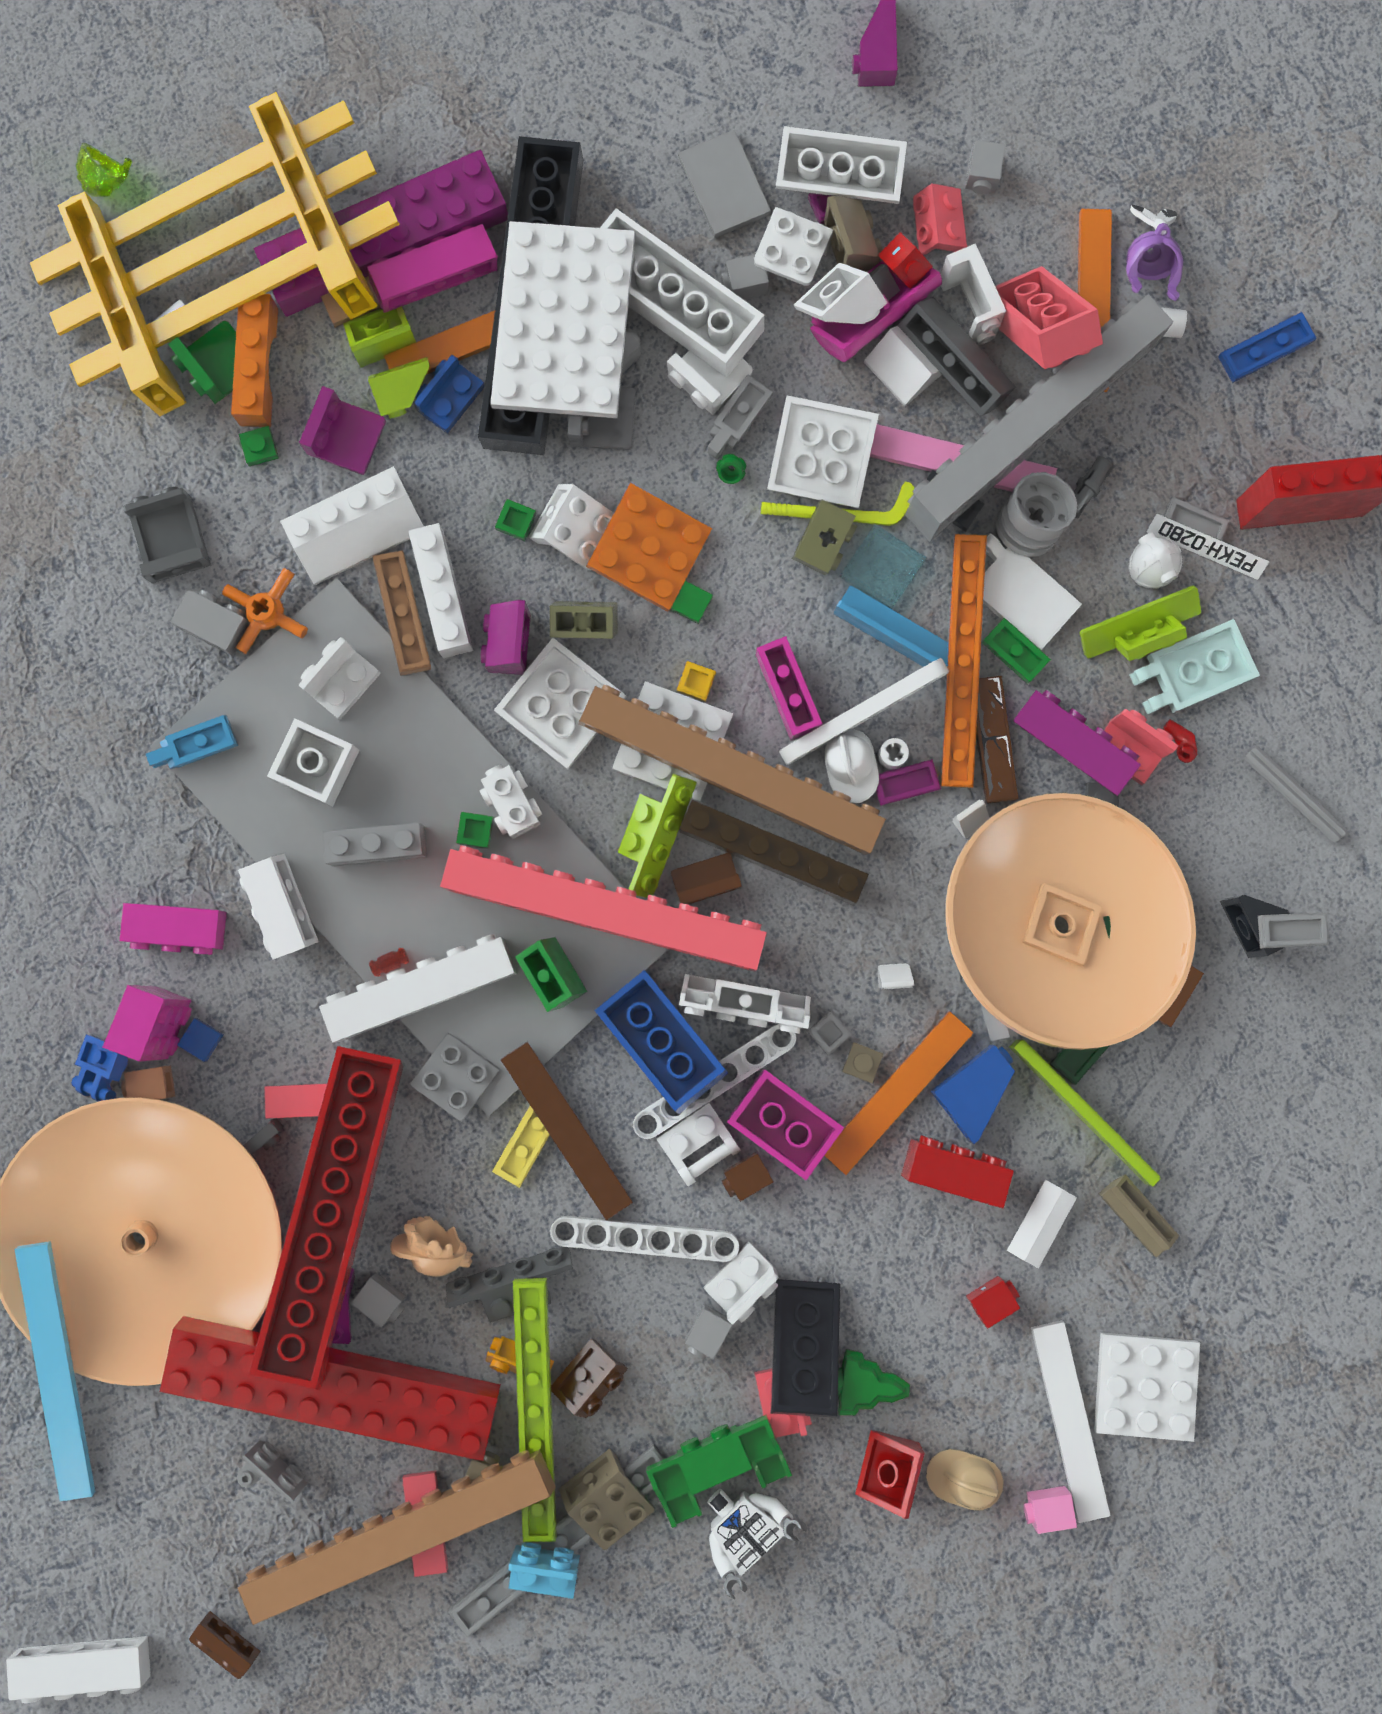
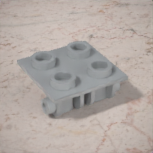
M447 1033L409 1085L462 1122L473 1110L475 1103L497 1075L499 1069Z
M261 1440L242 1457L247 1463L237 1475L238 1483L245 1488L253 1486L263 1476L291 1503L308 1484L303 1480L304 1475L294 1465L288 1466L279 1458L280 1453L273 1445L267 1442L264 1444Z

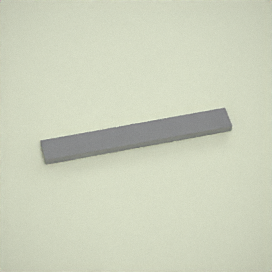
M653 1444L623 1468L624 1474L645 1496L653 1490L646 1473L647 1466L665 1458ZM567 1513L556 1522L557 1538L555 1542L533 1543L541 1545V1549L554 1551V1548L564 1547L576 1552L592 1538ZM510 1560L449 1608L448 1613L467 1638L526 1592L508 1589L511 1571L508 1570Z

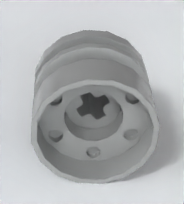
M1046 472L1031 473L1023 477L997 514L996 528L998 536L1005 546L1023 556H1041L1050 551L1076 517L1078 505L1074 492L1065 481L1058 476Z

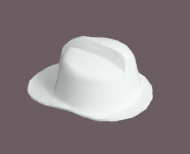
M851 729L828 742L825 747V764L832 790L851 797L850 803H861L868 800L876 792L879 784V771L870 739L863 732Z

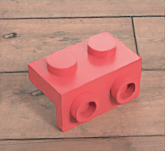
M931 183L914 195L913 209L915 212L916 237L919 251L926 255L934 249L956 252L966 248L967 242L961 189Z

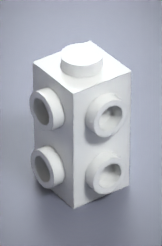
M500 764L485 772L487 777L481 779L484 788L479 791L487 806L494 805L499 816L494 818L502 835L508 833L512 839H515L541 825L537 817L543 814L534 798L527 799L523 789L528 786L520 770L513 772L509 765L503 767Z

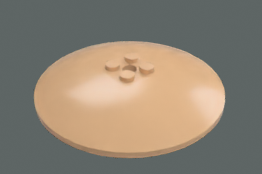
M1054 793L1030 797L1002 809L978 828L967 841L954 865L947 889V934L952 955L960 974L971 992L990 1014L1008 1028L1030 1040L1052 1047L1084 1050L1110 1046L1130 1039L1159 1020L1176 1000L1188 977L1195 951L1196 923L1193 901L1184 875L1171 852L1149 827L1127 811L1109 802L1080 794ZM1105 916L1110 917V938L1108 937L1103 919ZM1057 917H1062L1067 921L1068 931L1066 933H1061L1056 929L1055 919Z

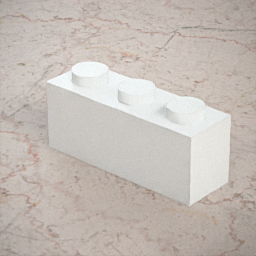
M285 853L238 870L241 887L248 895L252 905V916L259 923L264 936L263 944L271 954L272 960L319 942Z

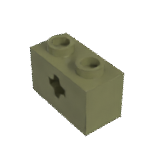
M822 499L818 503L792 559L823 575L828 574L830 569L836 571L843 557L839 550L844 541L850 542L857 528L856 525L852 524L856 516ZM828 531L831 533L830 539L834 542L824 547L821 545L823 539L819 537V534L823 535Z
M555 601L549 606L550 637L613 639L618 633L617 602Z

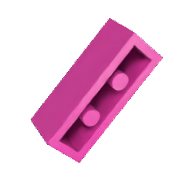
M785 636L757 647L755 656L790 740L805 736L822 726V721L787 637Z
M123 903L119 941L130 942V949L149 950L150 944L162 945L161 951L181 953V946L193 947L194 954L212 955L213 949L223 950L227 912L210 909Z

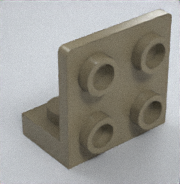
M610 1448L559 1488L567 1513L603 1550H607L655 1511L650 1501L625 1476L617 1455Z

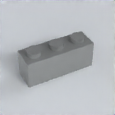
M420 823L323 831L325 863L331 866L427 858L425 826Z

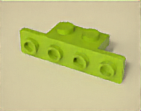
M1192 585L1082 629L1080 637L1084 655L1090 659L1116 648L1128 661L1141 659L1151 652L1171 647L1176 642L1186 639V627L1180 622L1201 614L1198 588Z
M673 774L662 802L647 795H639L618 853L638 862L629 886V890L635 891L636 896L648 898V895L654 896L687 807L693 796L696 781Z

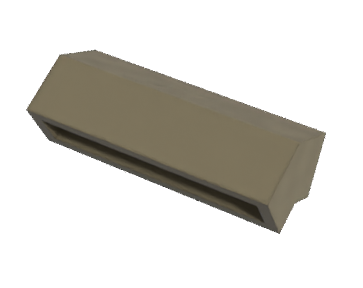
M1126 1174L1113 1180L1098 1193L1154 1257L1157 1258L1163 1251L1170 1249L1178 1239V1233Z

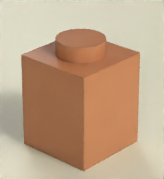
M171 1066L124 1073L125 1080H122L121 1083L124 1098L141 1097L161 1100L175 1097Z

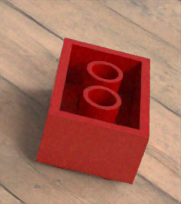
M923 1135L920 1136L919 1141L915 1139L910 1140L901 1176L907 1181L1004 1209L1014 1170L1006 1167V1160L982 1153L980 1159L974 1157V1151L951 1144L950 1150L942 1148L943 1142Z

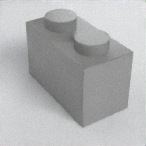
M188 589L170 623L234 657L237 651L235 647L250 624L243 617L245 612L229 603L226 608L217 604L218 598L206 591L200 590L197 594Z

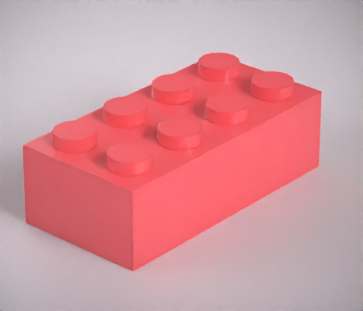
M1038 267L995 286L1006 309L999 330L1042 368L1057 367L1063 361L1077 355H1085L1093 348L1103 344L1097 308L1044 267Z

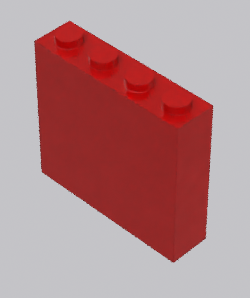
M1382 455L1270 467L1236 499L1240 530L1365 516L1382 503Z

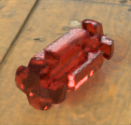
M398 948L397 952L391 951L378 957L377 961L371 960L369 967L372 974L379 977L381 976L380 973L386 974L401 967L402 963L408 964L409 957L404 948Z

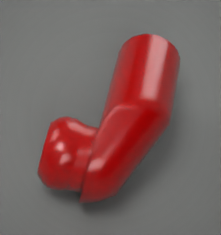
M1169 719L1162 729L1172 735L1175 743L1178 745L1176 753L1179 760L1184 763L1192 762L1197 756L1195 735L1185 727Z

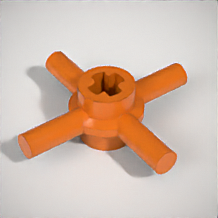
M283 568L269 593H257L252 597L230 584L224 587L222 595L244 606L247 619L250 622L235 647L237 650L247 654L261 630H269L277 626L301 639L305 637L308 628L284 615V606L280 600L294 577V573Z

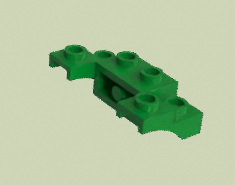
M767 1415L739 1427L736 1425L729 1427L728 1424L721 1425L710 1431L711 1436L700 1441L698 1437L691 1438L680 1445L681 1449L677 1450V1454L647 1466L646 1473L672 1528L687 1519L702 1515V1510L695 1494L751 1470L752 1466L762 1489L767 1487V1484L778 1479L792 1476Z

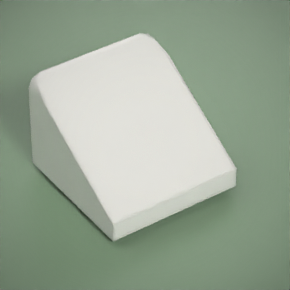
M979 799L955 816L952 822L962 836L968 838L990 817L984 801Z
M908 964L878 966V982L881 990L912 988L914 986L913 976Z

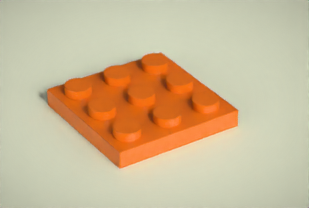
M630 483L586 567L668 612L712 528Z

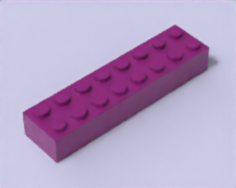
M481 149L334 213L338 225L341 226L388 201L395 212L400 225L350 250L364 278L368 276L367 267L380 258L389 259L395 257L407 248H419L429 244L436 237L454 235L460 229L469 225L475 227L483 224L485 230L508 219L506 203ZM298 228L253 249L262 266L307 243L302 229ZM318 267L272 290L277 303L286 317L322 302L321 296L329 293Z

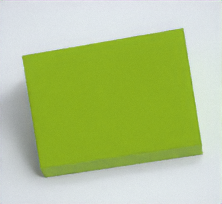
M402 306L386 313L381 308L343 323L350 348L360 368L385 359L384 355L416 343Z

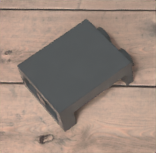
M169 487L163 489L159 495L136 497L131 500L130 504L123 506L124 512L131 520L143 564L139 565L142 576L151 584L211 566L191 496L183 488Z

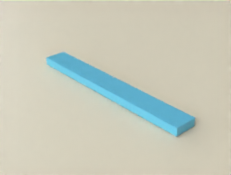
M51 1241L18 1246L14 1250L59 1500L67 1501L92 1497L95 1493V1486Z

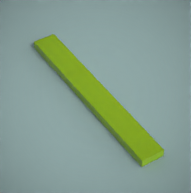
M547 1278L514 1279L513 1302L519 1453L528 1450L531 1454L540 1450L555 1483ZM554 1489L550 1497L521 1509L523 1542L556 1541Z

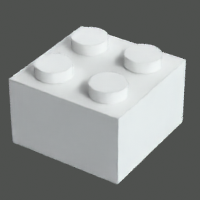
M294 718L267 777L333 807L360 750L353 744Z

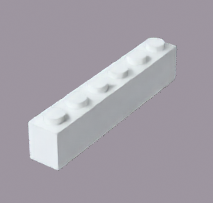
M494 934L476 940L478 946L468 950L463 945L447 951V958L436 961L435 957L416 963L418 969L406 973L404 968L393 971L386 975L388 980L376 984L375 980H371L357 985L358 992L346 996L345 992L342 991L326 997L327 1003L319 1006L332 1043L341 1042L517 974L505 939L502 937L496 938Z

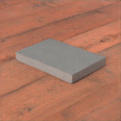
M735 130L678 153L680 163L714 238L771 215L770 207Z

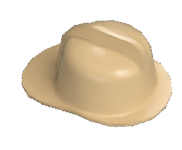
M948 1449L941 1451L931 1459L927 1467L926 1478L932 1492L946 1502L970 1510L990 1508L998 1501L1003 1491L1001 1471L993 1462L961 1450Z

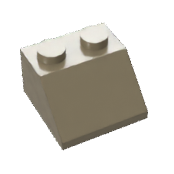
M835 195L828 197L824 226L833 229L831 247L837 264L842 263L868 272L880 262L878 254L883 250L879 238L874 239L871 230L873 229V219L870 211L864 210L861 200Z

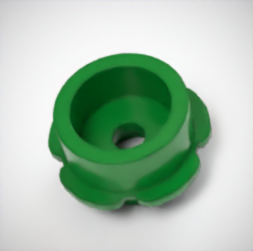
M726 454L722 460L720 459L717 462L718 476L724 483H738L746 474L745 469L747 465L745 461L734 454Z

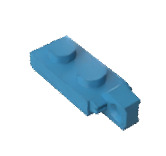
M222 715L165 736V740L160 741L162 748L146 753L149 765L153 766V768L168 764L169 768L173 769L238 746L228 716Z

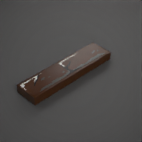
M1002 676L979 678L976 736L985 804L1017 801L1018 791Z

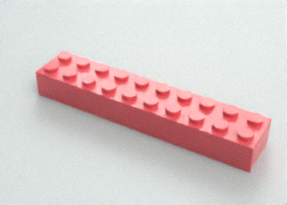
M460 846L459 851L450 849L440 887L450 892L754 972L758 968L767 933L760 930L761 924L742 920L741 925L729 922L730 916L712 911L710 917L698 914L699 908L682 903L679 904V908L667 906L668 902L666 899L648 895L647 900L636 898L637 894L633 890L617 887L616 892L605 890L606 885L604 883L587 878L585 883L582 884L575 882L573 875L554 870L553 876L544 874V869L541 866L523 862L522 867L514 866V861H511L510 858L491 854L490 859L483 858V853L479 852V850L466 846Z

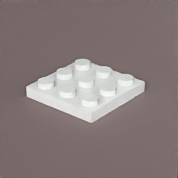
M787 395L767 490L819 501L823 499L829 503L859 508L879 414Z
M552 638L497 705L494 712L569 770L598 734L579 725V720L594 687L602 688L604 684L618 691L620 690L556 639ZM623 692L620 693L619 697L627 698Z
M646 681L638 700L649 705V711L660 715L661 711L667 712L678 718V724L689 728L690 724L700 727L708 732L706 737L718 741L719 738H725L733 717V713ZM623 744L619 748L612 767L613 771L667 790L673 774L696 781V787L691 799L697 802H701L707 786L706 782Z
M1100 1332L1094 1431L1100 1434L1194 1442L1200 1342L1196 1340Z

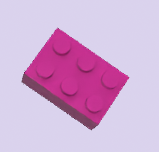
M127 985L102 1048L139 1062L168 1059L170 1055H174L178 1048L177 1045L180 1038L177 1035L181 1025H186L190 1018L192 1009L189 1005L191 999L157 986Z
M763 1069L727 1119L728 1124L804 1180L809 1178L844 1129L842 1125L765 1069Z

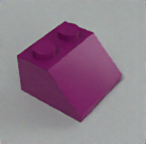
M525 600L490 605V614L484 615L483 631L488 633L487 645L482 644L481 663H485L489 673L523 675L526 671L531 613Z

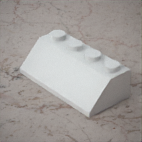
M784 126L776 188L899 204L907 142Z
M394 466L280 521L294 551L314 585L372 558V556L379 555L410 540L409 530L424 527Z

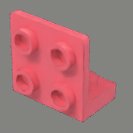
M1125 709L1109 721L1104 731L1113 737L1110 743L1121 750L1125 745L1140 756L1137 762L1141 764V767L1132 779L1143 785L1162 758L1175 752L1178 745L1173 742L1174 738L1168 732L1160 728L1154 729L1146 723L1147 719L1141 713Z

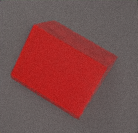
M871 1430L855 1495L904 1519H909L925 1454L920 1443Z

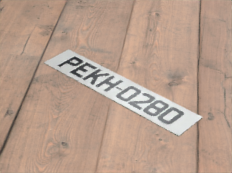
M1158 513L1146 531L1147 533L1154 532L1156 537L1165 538L1184 549L1257 580L1269 563L1268 560Z

